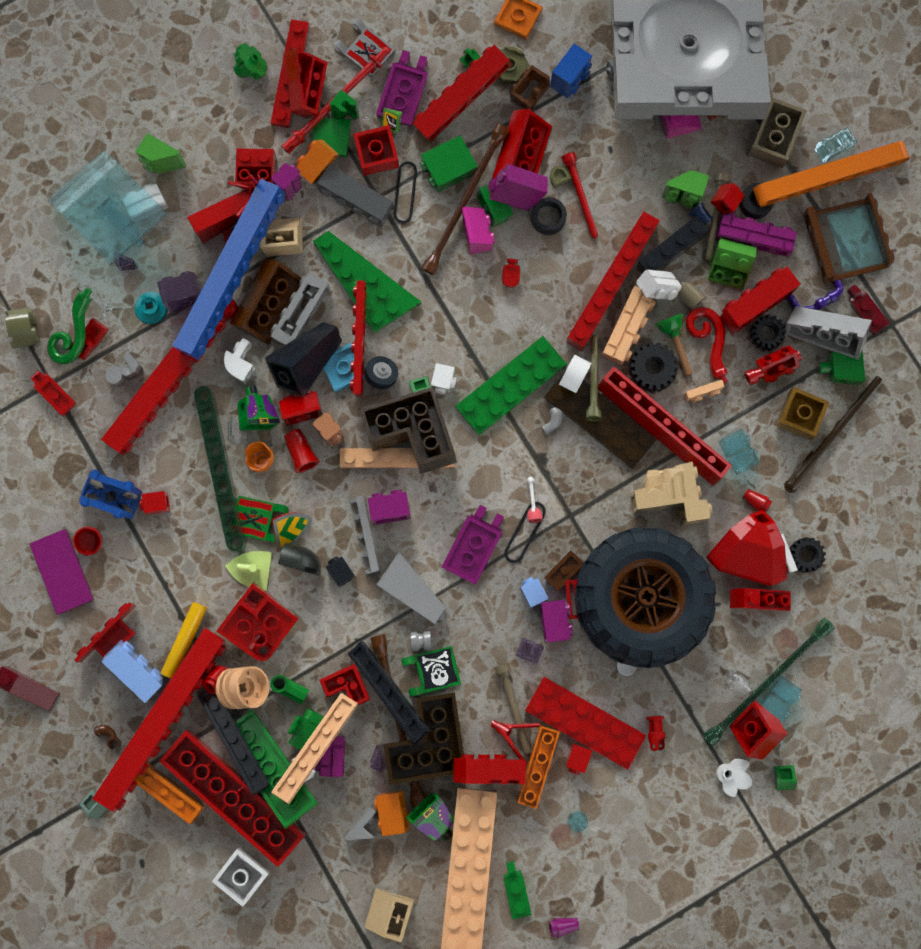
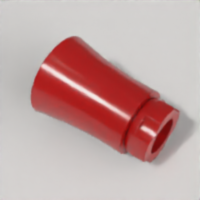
M301 429L292 430L284 435L295 473L308 471L320 463Z

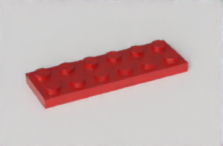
M546 677L542 678L525 709L531 715L627 770L647 736Z

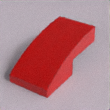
M91 318L85 328V343L79 355V358L82 360H86L109 330L95 318Z

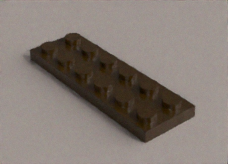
M564 372L544 398L633 469L657 439L599 392L598 407L601 410V420H586V410L590 406V385L583 380L579 390L575 393L559 385L565 374Z

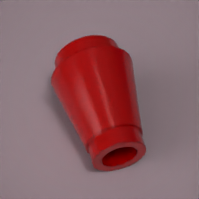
M747 489L742 497L757 512L761 510L767 512L772 504L769 497Z

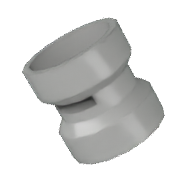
M424 631L423 634L411 632L412 651H418L421 648L425 651L431 650L430 631Z

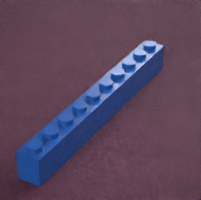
M262 179L259 180L172 345L179 352L196 360H199L204 354L209 339L213 337L218 322L222 320L227 305L231 303L236 288L240 286L241 278L248 270L252 257L257 253L262 238L266 236L270 223L275 219L279 206L284 202L285 193L279 186Z

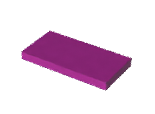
M67 529L29 543L56 615L94 600Z

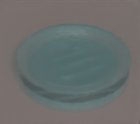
M575 811L570 814L568 825L572 830L580 832L587 827L588 819L584 813Z

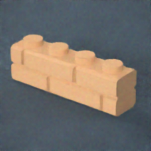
M637 286L633 287L602 353L603 358L622 365L624 361H629L632 354L630 347L632 344L636 345L640 337L637 332L639 328H644L648 320L645 315L647 311H652L656 303L653 301V298H647L642 292L643 290Z

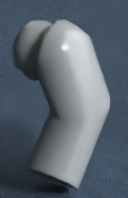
M557 407L550 410V422L542 426V430L546 435L561 426L563 413Z

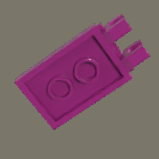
M402 50L399 63L393 62L376 116L382 118L384 108L402 112L401 124L412 127L428 78V73L425 71L428 60L427 57L420 55L416 68L407 66L410 60V52Z
M479 505L475 515L467 516L442 565V568L475 585L502 535V530L499 529V526L504 519V516L497 513L492 524L482 520L487 510L482 505Z

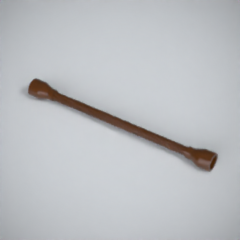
M497 123L494 127L489 149H487L479 164L478 170H476L467 187V191H465L466 193H464L456 208V212H454L455 214H453L445 229L446 231H444L445 233H443L436 250H433L421 267L426 273L435 275L439 266L441 252L462 214V207H466L495 149L505 140L510 131L506 126Z
M382 634L371 637L372 647L377 653L378 659L381 660V665L391 677L390 667H388L389 664L387 662L388 643L386 635ZM395 719L400 741L407 740L406 733ZM418 780L410 782L412 807H417L426 798Z

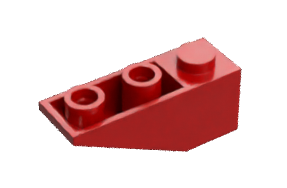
M752 588L730 589V608L791 611V591Z

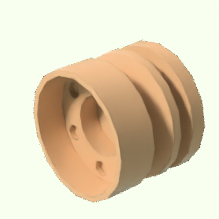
M256 666L228 668L220 674L216 683L218 700L228 709L257 708L266 701L269 694L267 675Z

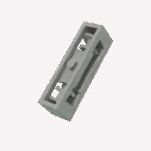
M310 272L307 276L302 277L299 283L300 288L291 295L289 300L291 303L288 308L283 309L280 314L281 319L279 323L274 324L270 331L272 340L281 346L288 344L304 333L330 289L328 282ZM307 294L310 300L295 324L297 327L294 330V327L290 324L305 301L304 296Z

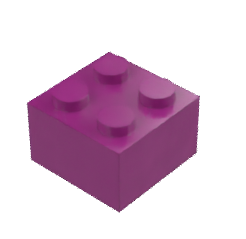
M402 489L393 490L389 495L375 493L371 495V498H368L373 525L411 519L408 496L406 492H402Z
M565 600L541 603L540 612L544 642L552 643L570 640V636L573 635L572 623L568 624L567 617L571 615L569 604H566Z

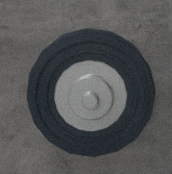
M384 356L372 358L367 362L364 370L366 381L377 389L392 387L396 383L399 374L395 362Z

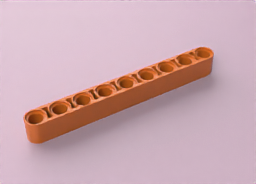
M897 141L759 184L753 188V192L759 207H764L902 164L909 160L910 156L904 142Z

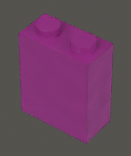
M507 164L489 182V199L529 211L548 193V177Z

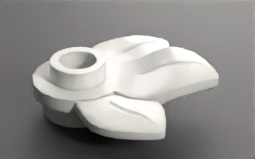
M737 758L732 760L730 764L724 763L717 768V778L722 782L723 791L728 796L735 797L738 789L744 790L752 786L751 777L746 773L750 764L747 760ZM728 770L729 775L726 777L725 772Z

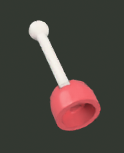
M529 477L527 483L530 488L532 508L527 513L528 523H538L543 521L541 510L535 506L534 478Z

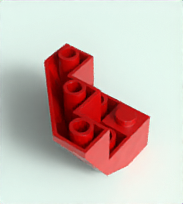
M764 510L748 515L730 528L706 557L720 572L769 586L776 585L787 579L785 543L775 521Z

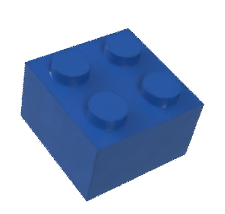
M574 43L552 71L550 87L567 99L571 94L575 95L580 88V82L582 80L585 81L591 73L589 70L592 67V55Z

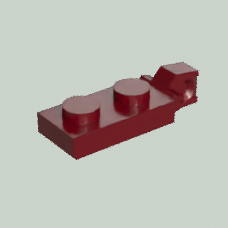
M856 284L847 290L851 296L850 306L859 318L872 320L869 329L872 335L890 324L868 293L864 290L861 292Z

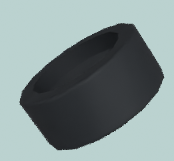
M542 198L532 208L531 222L533 227L544 235L558 233L566 222V208L556 198ZM546 206L556 208L560 215L558 223L550 227L541 224L538 220V212L541 208Z

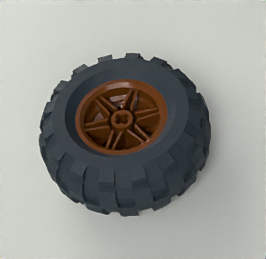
M638 527L615 533L605 539L591 552L579 572L575 587V602L580 625L597 649L606 654L610 659L621 664L640 668L664 666L682 659L702 642L714 619L716 610L715 594L717 593L715 581L712 580L707 562L703 556L696 552L691 543L682 537L680 538L669 533L667 530ZM648 575L654 576L653 582H648ZM630 579H633L635 581V585L633 587H630L628 585V581ZM662 589L668 590L667 596L661 595ZM644 592L651 595V598L648 599L649 602L646 599H642ZM624 598H628L630 600V604L628 606H625L623 604ZM657 608H661L663 610L662 615L656 614ZM637 613H642L644 618L642 620L637 619Z

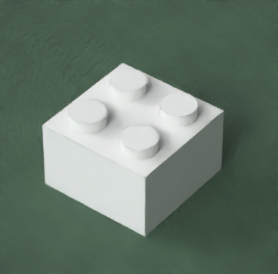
M239 847L212 882L244 907L271 871L242 847Z

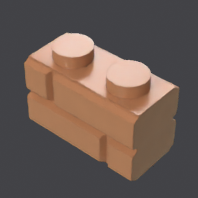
M325 412L314 421L313 425L328 446H337L343 441L342 437L344 434L342 429L328 412Z

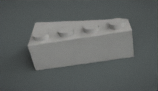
M795 306L787 322L786 335L858 360L866 343L872 320Z

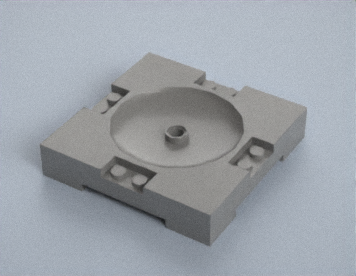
M610 0L615 119H652L653 115H727V119H765L771 100L767 53H765L763 34V0Z

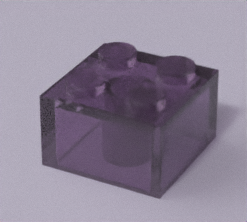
M191 271L182 272L177 277H164L162 281L157 282L162 303L170 313L193 307L202 290L200 280L195 272Z

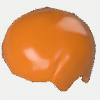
M256 441L250 443L244 451L246 455L245 463L253 472L261 473L268 470L274 461L273 451L264 442Z

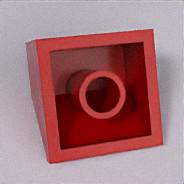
M308 390L304 397L288 395L279 401L281 416L286 426L315 419L323 415L316 391Z
M753 701L729 726L746 756L761 760L788 735L779 719L757 701Z

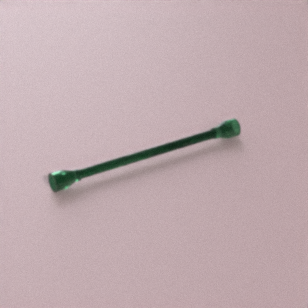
M823 618L816 625L813 633L810 634V638L803 645L799 646L723 722H719L716 726L709 728L702 735L703 739L711 747L715 746L732 721L736 720L740 716L739 714L755 701L766 688L768 689L814 642H818L821 638L828 636L835 629L834 625L828 619Z

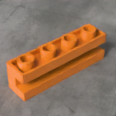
M544 726L539 727L526 769L525 785H521L517 803L537 809L559 737V731Z
M148 763V770L143 776L140 775L136 781L138 786L188 824L194 823L206 806Z

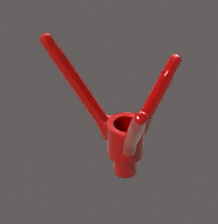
M250 175L254 184L252 186L228 181V184L248 190L251 196L258 182L253 175ZM246 205L237 213V218L241 216Z
M494 720L491 723V727L506 740L519 760H525L509 736L512 729L540 727V723L504 724Z

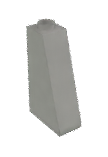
M398 553L377 583V586L433 624H436L437 621L441 623L447 614L444 612L446 607L406 559Z

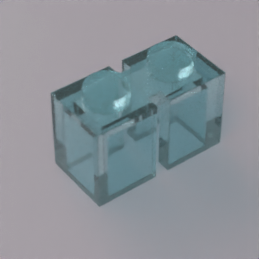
M743 429L719 441L726 457L743 448L745 449V451L728 460L736 475L760 463V455L756 449L750 446V436Z
M779 676L769 691L786 703L784 704L772 694H766L760 705L781 722L789 717L791 713L789 711L790 706L796 705L801 699L800 693L802 689L785 677Z

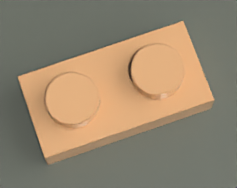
M719 380L686 391L683 396L686 402L692 401V403L702 400L703 396L709 395L713 397L720 394V391L725 386L723 381Z

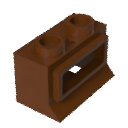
M531 65L528 70L526 69L522 73L517 84L514 83L510 88V100L523 109L532 110L549 89L550 76ZM533 80L540 83L533 89L532 94L527 100L521 96Z

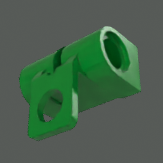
M309 708L306 709L303 716L297 715L287 732L290 735L292 734L288 743L301 751L324 716Z

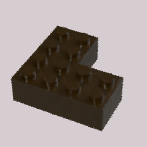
M433 387L360 409L372 451L410 441L420 474L457 463L455 451Z
M455 693L412 699L413 708L427 725L430 732L417 744H413L411 740L379 744L384 785L454 774V758H462V754H464Z

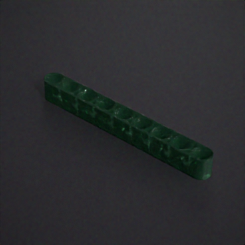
M199 386L195 389L194 398L225 542L229 550L240 553L246 549L247 542L243 531L214 393L208 387ZM208 392V398L201 400V394ZM212 410V416L205 418V412ZM216 428V434L209 437V430ZM220 446V453L213 455V448ZM224 465V471L217 474V467ZM228 483V490L221 492V485ZM231 501L233 504L231 510L225 511L224 505L226 502ZM236 520V527L230 530L228 527L229 522ZM239 538L241 541L240 546L233 548L232 542Z

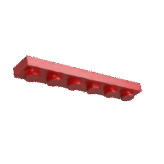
M293 19L290 21L270 122L272 126L290 128L292 112L290 111L285 53L295 48L305 51L310 26L309 22Z
M357 280V286L353 288V296L356 298V305H353V316H356L355 324H352V335H355V342L351 344V352L354 354V361H351V373H354L353 380H350V391H353L355 397H363L367 284L365 281Z

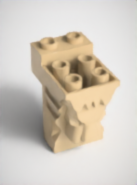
M693 462L675 465L673 468L661 471L648 470L643 479V488L634 490L630 495L633 514L678 507L681 526L706 522L710 519V515H712V506L708 504L707 499L699 500L701 489L696 484L698 471L696 466L693 467Z

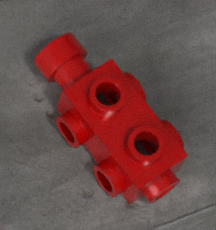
M790 345L756 360L757 369H750L744 372L746 381L750 386L758 383L760 379H763L765 382H775L781 375L793 374L795 369L800 367L799 361L802 360L799 351H795Z

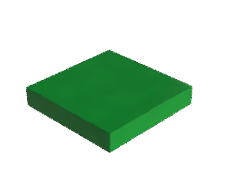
M323 118L313 128L311 143L314 140H324L339 154L338 157H348L351 119Z

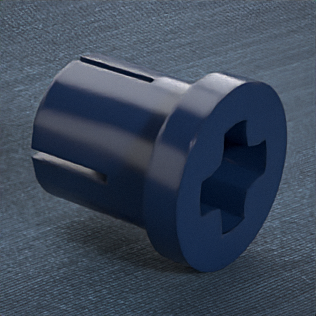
M702 202L688 215L690 218L698 216L706 225L713 217L704 208L705 205Z

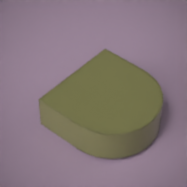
M555 166L550 171L549 177L554 188L572 179L567 169L563 166Z

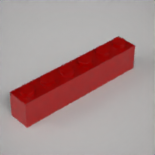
M495 44L492 47H487L478 60L471 62L468 67L469 69L465 73H460L451 86L444 88L441 92L442 95L437 100H432L428 104V108L414 118V126L431 143L511 66L510 60Z

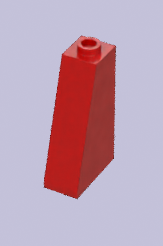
M245 189L187 217L202 244L221 234L222 230L229 229L237 224L239 220L236 217L237 213L248 203L251 197L248 190Z

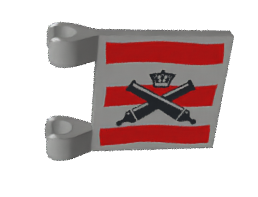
M356 18L353 21V28L361 34L349 48L342 41L337 40L334 44L335 50L363 69L370 62V54L376 56L383 48L388 47L390 53L380 62L383 66L395 49L370 30L359 18ZM375 67L368 75L373 78L379 71V68Z

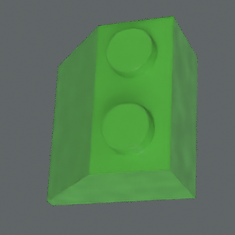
M148 133L135 151L139 157L138 160L143 164L142 167L151 173L155 171L161 174L186 166L178 150Z

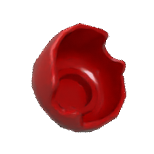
M90 526L77 530L73 537L74 548L78 553L86 556L97 553L103 544L102 534L98 529Z

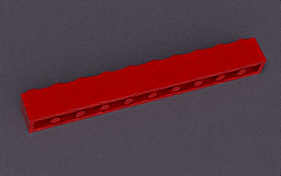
M233 299L227 305L223 318L218 322L214 335L209 339L206 348H210L213 345L215 336L218 332L221 333L225 329L226 322L229 318H233L239 306ZM172 347L101 440L122 456L125 453H129L134 446L133 442L144 434V428L148 423H152L155 420L157 411L168 403V397L179 389L181 380L189 376L192 371L191 367L195 362L198 363L203 355L199 360H196Z
M204 628L92 798L94 801L113 813H116L117 810H122L126 803L125 798L127 794L135 790L138 785L137 779L140 775L143 776L149 768L148 762L151 758H155L161 749L159 745L163 740L166 741L172 732L170 728L174 723L177 724L183 715L181 713L183 708L191 704L194 699L193 693L196 689L199 690L205 681L203 679L204 676L215 667V659L217 656L221 657L226 650V646H224L226 644L225 639Z

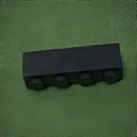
M698 216L694 217L641 258L636 268L641 274L645 270L662 271L707 235L709 229Z

